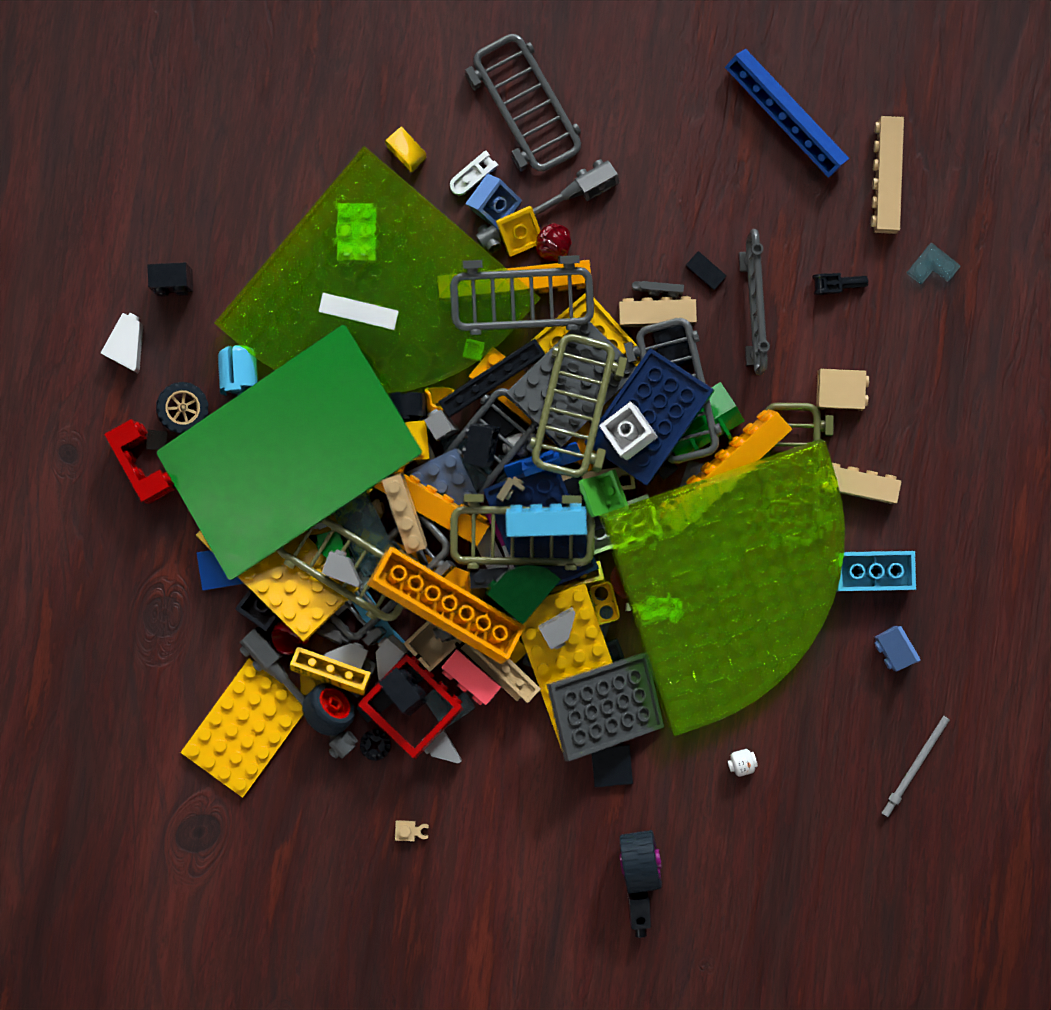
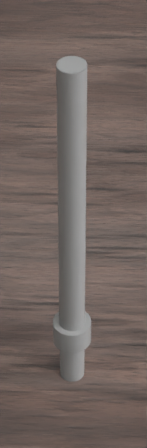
M945 716L942 717L896 791L891 793L888 798L889 802L882 811L883 815L889 817L894 807L899 805L902 800L901 796L950 719Z

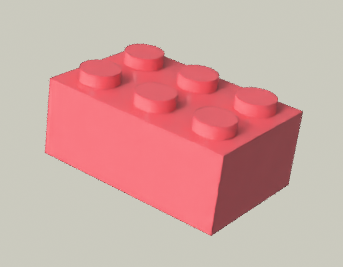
M458 649L441 667L444 669L442 673L450 680L453 678L459 682L457 686L465 693L470 691L474 695L472 699L479 705L482 703L487 705L501 688L494 679Z

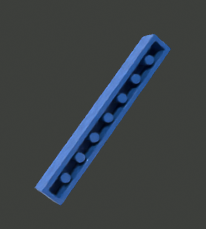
M747 49L736 54L725 66V69L828 178L847 162L849 157Z

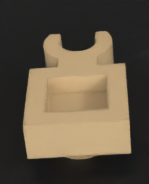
M396 820L395 841H415V836L427 839L428 835H423L421 829L429 828V825L421 824L419 827H415L416 821Z

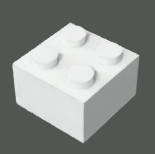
M631 402L599 425L619 455L625 460L630 459L658 438L640 410Z

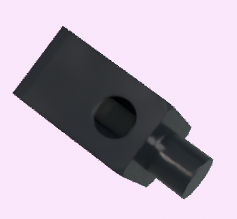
M627 890L631 929H635V937H646L647 928H651L648 892L629 893Z

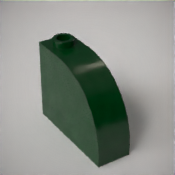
M520 565L507 570L496 581L493 579L487 585L486 589L488 591L485 594L523 625L561 579L546 568L536 565Z

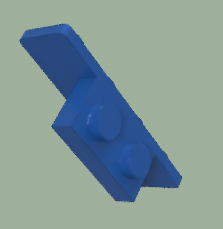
M577 442L569 443L560 448L581 454ZM552 450L540 453L541 461L558 466H564L582 459ZM532 456L504 466L507 478H513L523 473L526 477L544 471L533 463Z

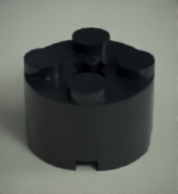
M394 392L388 394L404 422L424 421L426 419V396L424 393L407 392V394H401V392Z

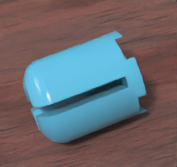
M235 345L233 348L228 346L219 351L218 370L221 395L227 396V392H231L238 396L258 382L257 356L252 348L244 345Z

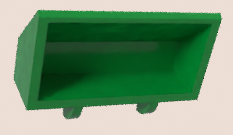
M720 382L711 387L714 389V392L709 400L715 424H720L722 435L728 441H731L733 438L729 431L745 421L736 404ZM706 416L696 417L684 436L709 430ZM710 434L679 441L672 454L678 456L698 451L699 448L708 443L711 445Z

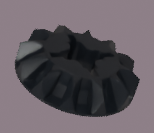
M381 730L366 732L360 741L361 752L369 760L377 761L383 759L391 748L388 735ZM370 738L375 742L382 740L378 746L380 753L375 748L368 750L372 745Z

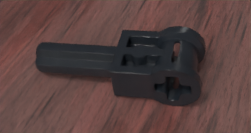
M822 273L812 276V279L815 280L814 295L840 294L842 289L867 287L869 282L867 276L841 277V273Z

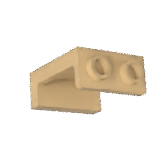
M819 369L817 371L816 407L818 409L864 410L865 406H868V395H865L866 387L869 386V376H866V371Z

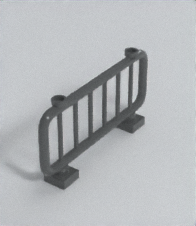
M509 34L478 50L473 58L476 71H474L472 66L466 68L465 77L473 91L481 87V80L484 82L523 151L520 152L519 148L511 152V158L519 172L527 169L528 161L535 170L547 171L579 153L581 140L578 135L581 134V130L577 123L571 124L532 55L535 52L533 45L530 42L525 43L522 37L517 34ZM509 42H516L521 49L520 52L486 70L481 64L483 56ZM523 54L530 67L494 86L487 73ZM533 70L539 84L503 102L496 89ZM542 86L549 100L512 118L506 105ZM551 103L558 116L522 135L515 122ZM561 119L567 132L531 151L524 138ZM570 135L574 143L572 149L544 164L537 162L533 154Z
M752 229L746 238V252H739L740 272H748L752 346H745L746 366H754L755 374L760 376L767 369V351L770 348V344L766 341L761 266L763 246L760 244L758 230Z
M579 255L558 256V264H563V268L478 272V268H483L482 260L462 261V269L467 268V272L457 274L450 283L452 322L459 330L470 331V335L481 334V330L566 326V330L578 329L577 325L587 324L594 315L592 275L585 268L575 267V263H580ZM568 275L569 318L554 319L552 276ZM571 275H582L585 278L586 315L581 318H573ZM548 276L550 319L535 320L533 277ZM529 277L531 320L516 321L514 278ZM510 278L512 321L496 322L494 279ZM490 279L492 322L477 323L475 280ZM463 280H471L473 323H462L459 318L458 284Z
M674 318L645 326L640 329L636 336L637 346L632 342L624 344L628 363L637 364L639 363L638 357L642 360L650 348L657 349L688 341L691 355L671 360V362L675 364L692 359L695 370L693 376L705 383L696 342L700 341L697 330L693 331L690 322L684 318ZM681 325L685 329L686 337L645 347L644 336L648 333ZM710 400L704 405V411L697 415V417L706 416L709 430L683 436L680 441L710 434L711 446L678 456L670 454L667 459L668 462L673 464L706 457L714 454L718 449V435H722L720 424H715Z
M506 388L497 389L490 396L488 394L484 395L480 400L481 408L443 453L445 454L457 448L461 456L462 452L458 447L465 440L467 427L478 422L487 424L481 418L490 407L523 433L514 446L499 434L498 438L509 446L511 450L502 461L495 455L494 460L499 464L490 475L479 466L472 465L487 478L477 490L478 494H484L483 489L490 487L503 472L504 466L512 461L526 442L529 443L526 448L530 452L533 451V449H529L531 438H536L534 433L536 425L532 422L525 431L494 405V402L500 396L507 397L505 393L508 389Z
M417 512L419 520L442 544V551L436 557L427 548L423 549L432 559L426 568L431 571L436 569L434 572L444 578L456 567L452 561H443L449 554L450 543L429 518ZM394 521L396 527L375 546L382 551L391 542L398 551L402 549L394 540L400 534L396 521ZM369 552L357 568V573L364 569L371 576L372 572L366 565L376 556ZM366 594L363 595L368 603L376 606ZM391 599L381 611L388 614L397 605V602ZM348 602L344 604L363 625L358 632H351L335 613L329 618L344 636L350 640H359L367 635L363 641L368 646L377 643L387 633L382 626L374 627L381 619L377 617L376 621L370 619L366 623Z

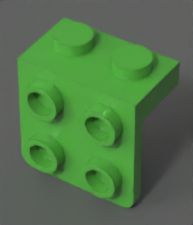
M616 469L579 481V490L585 499L586 510L591 517L611 513L628 506Z

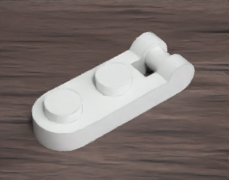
M484 151L452 178L450 182L452 193L458 196L466 194L487 173L493 172L499 165L496 161L491 160L490 154L487 151ZM482 162L487 165L484 169L480 166Z

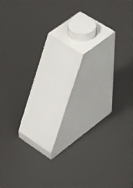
M122 313L101 354L138 373L140 370L143 324L139 322L140 318L132 313H129V315Z

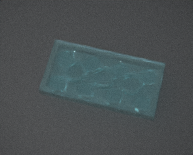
M364 492L334 512L339 525L381 551L385 552L388 548L393 547L367 492ZM351 541L349 548L357 562L364 549ZM367 552L359 565L363 577L371 575L381 560L370 552Z

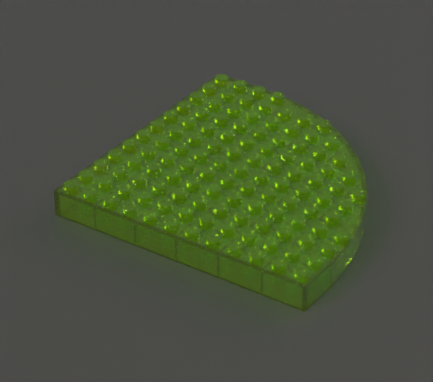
M365 146L362 147L214 322L215 325L241 347L274 370L341 325H345L387 394L412 391L457 375L483 359L484 356L497 348L514 331V329L481 330V334L470 335V331H462L455 327L451 316L450 283L457 274L467 272V268L462 269V261L482 260L483 268H478V272L506 271L508 269ZM510 278L494 279L496 322L512 321ZM514 278L516 321H521L531 311L530 288L518 278ZM490 279L475 280L477 323L492 322ZM463 280L458 284L459 318L462 323H473L471 280ZM326 293L397 310L399 313L395 330L319 312L322 295ZM534 293V306L541 299L536 293Z
M815 440L600 515L669 729L674 736L730 716L755 702L775 687L796 666L810 648L833 604L844 557L845 524L843 504L836 474L826 442L823 440Z

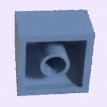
M487 173L465 204L479 217L498 228L496 220L514 213L522 200L501 179Z
M893 626L874 637L876 640L874 643L875 647L880 653L883 652L886 657L884 659L886 666L893 671H899L921 660L901 626Z

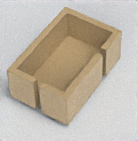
M427 621L403 644L414 656L421 655L418 660L430 672L457 647L455 645L456 642L461 644L463 641L458 638L447 642H441V639L436 640L433 631L436 625Z

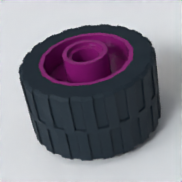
M653 831L620 835V863L628 892L637 893L661 889L660 869H662Z

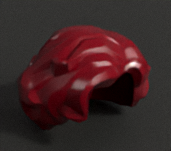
M556 223L544 227L537 235L536 250L538 255L542 259L554 261L555 263H558V256H568L569 248L572 245L569 230L563 225Z
M282 620L273 626L271 634L272 643L281 654L288 656L295 654L297 647L302 648L303 645L309 642V638L303 642Z

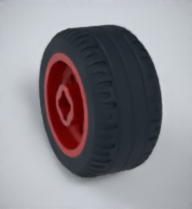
M329 683L317 685L303 701V714L308 724L317 732L327 736H334L343 732L355 717V707L348 693L342 688Z

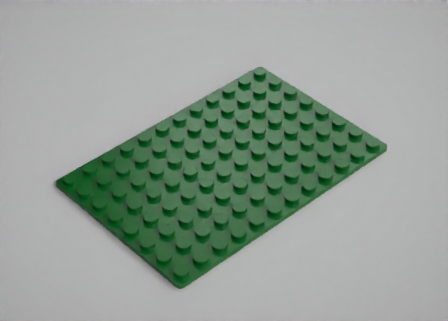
M341 325L157 451L160 461L227 578L230 580L235 579L422 454L421 448L345 325Z

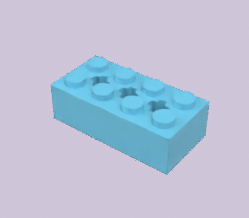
M571 503L570 507H562V504H550L549 508H542L541 504L530 505V508H522V505H511L510 509L506 510L507 536L587 534L585 506L582 507L581 503Z
M915 551L834 553L835 591L916 590ZM874 566L875 569H878V573H876L875 576H873V574L871 573V569H873ZM893 566L894 569H897L898 571L894 574V576L893 573H891L890 571L893 568ZM855 567L859 569V574H856V577L852 574V570Z

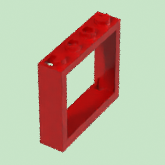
M405 654L386 675L396 667L402 669L408 663L453 706L450 712L414 748L369 704L383 689L379 683L358 705L413 759H416L464 708L461 706L463 702L455 694L451 697L446 692L448 688L441 681L437 683L432 679L435 675L431 671L423 670L419 666L421 662L414 655L409 657Z

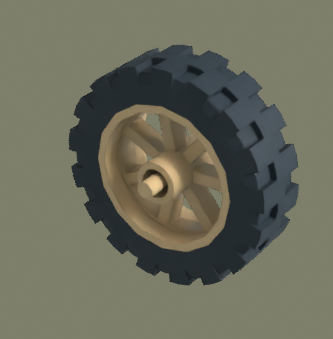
M177 382L167 386L159 394L156 401V413L164 427L173 432L184 433L206 418L208 415V401L199 387L187 382ZM183 393L181 403L174 395ZM186 394L190 395L193 400L185 403ZM170 399L177 404V407H168ZM195 402L196 411L189 409L188 406ZM177 409L178 412L172 418L168 410ZM188 411L195 415L188 420L185 412ZM181 412L185 422L176 421Z

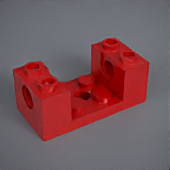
M130 419L104 435L141 502L150 504L175 490V487L167 472L158 470L146 477L143 470L136 466V457L132 451L129 452L128 450L148 440L146 437L148 432L139 421L136 422Z

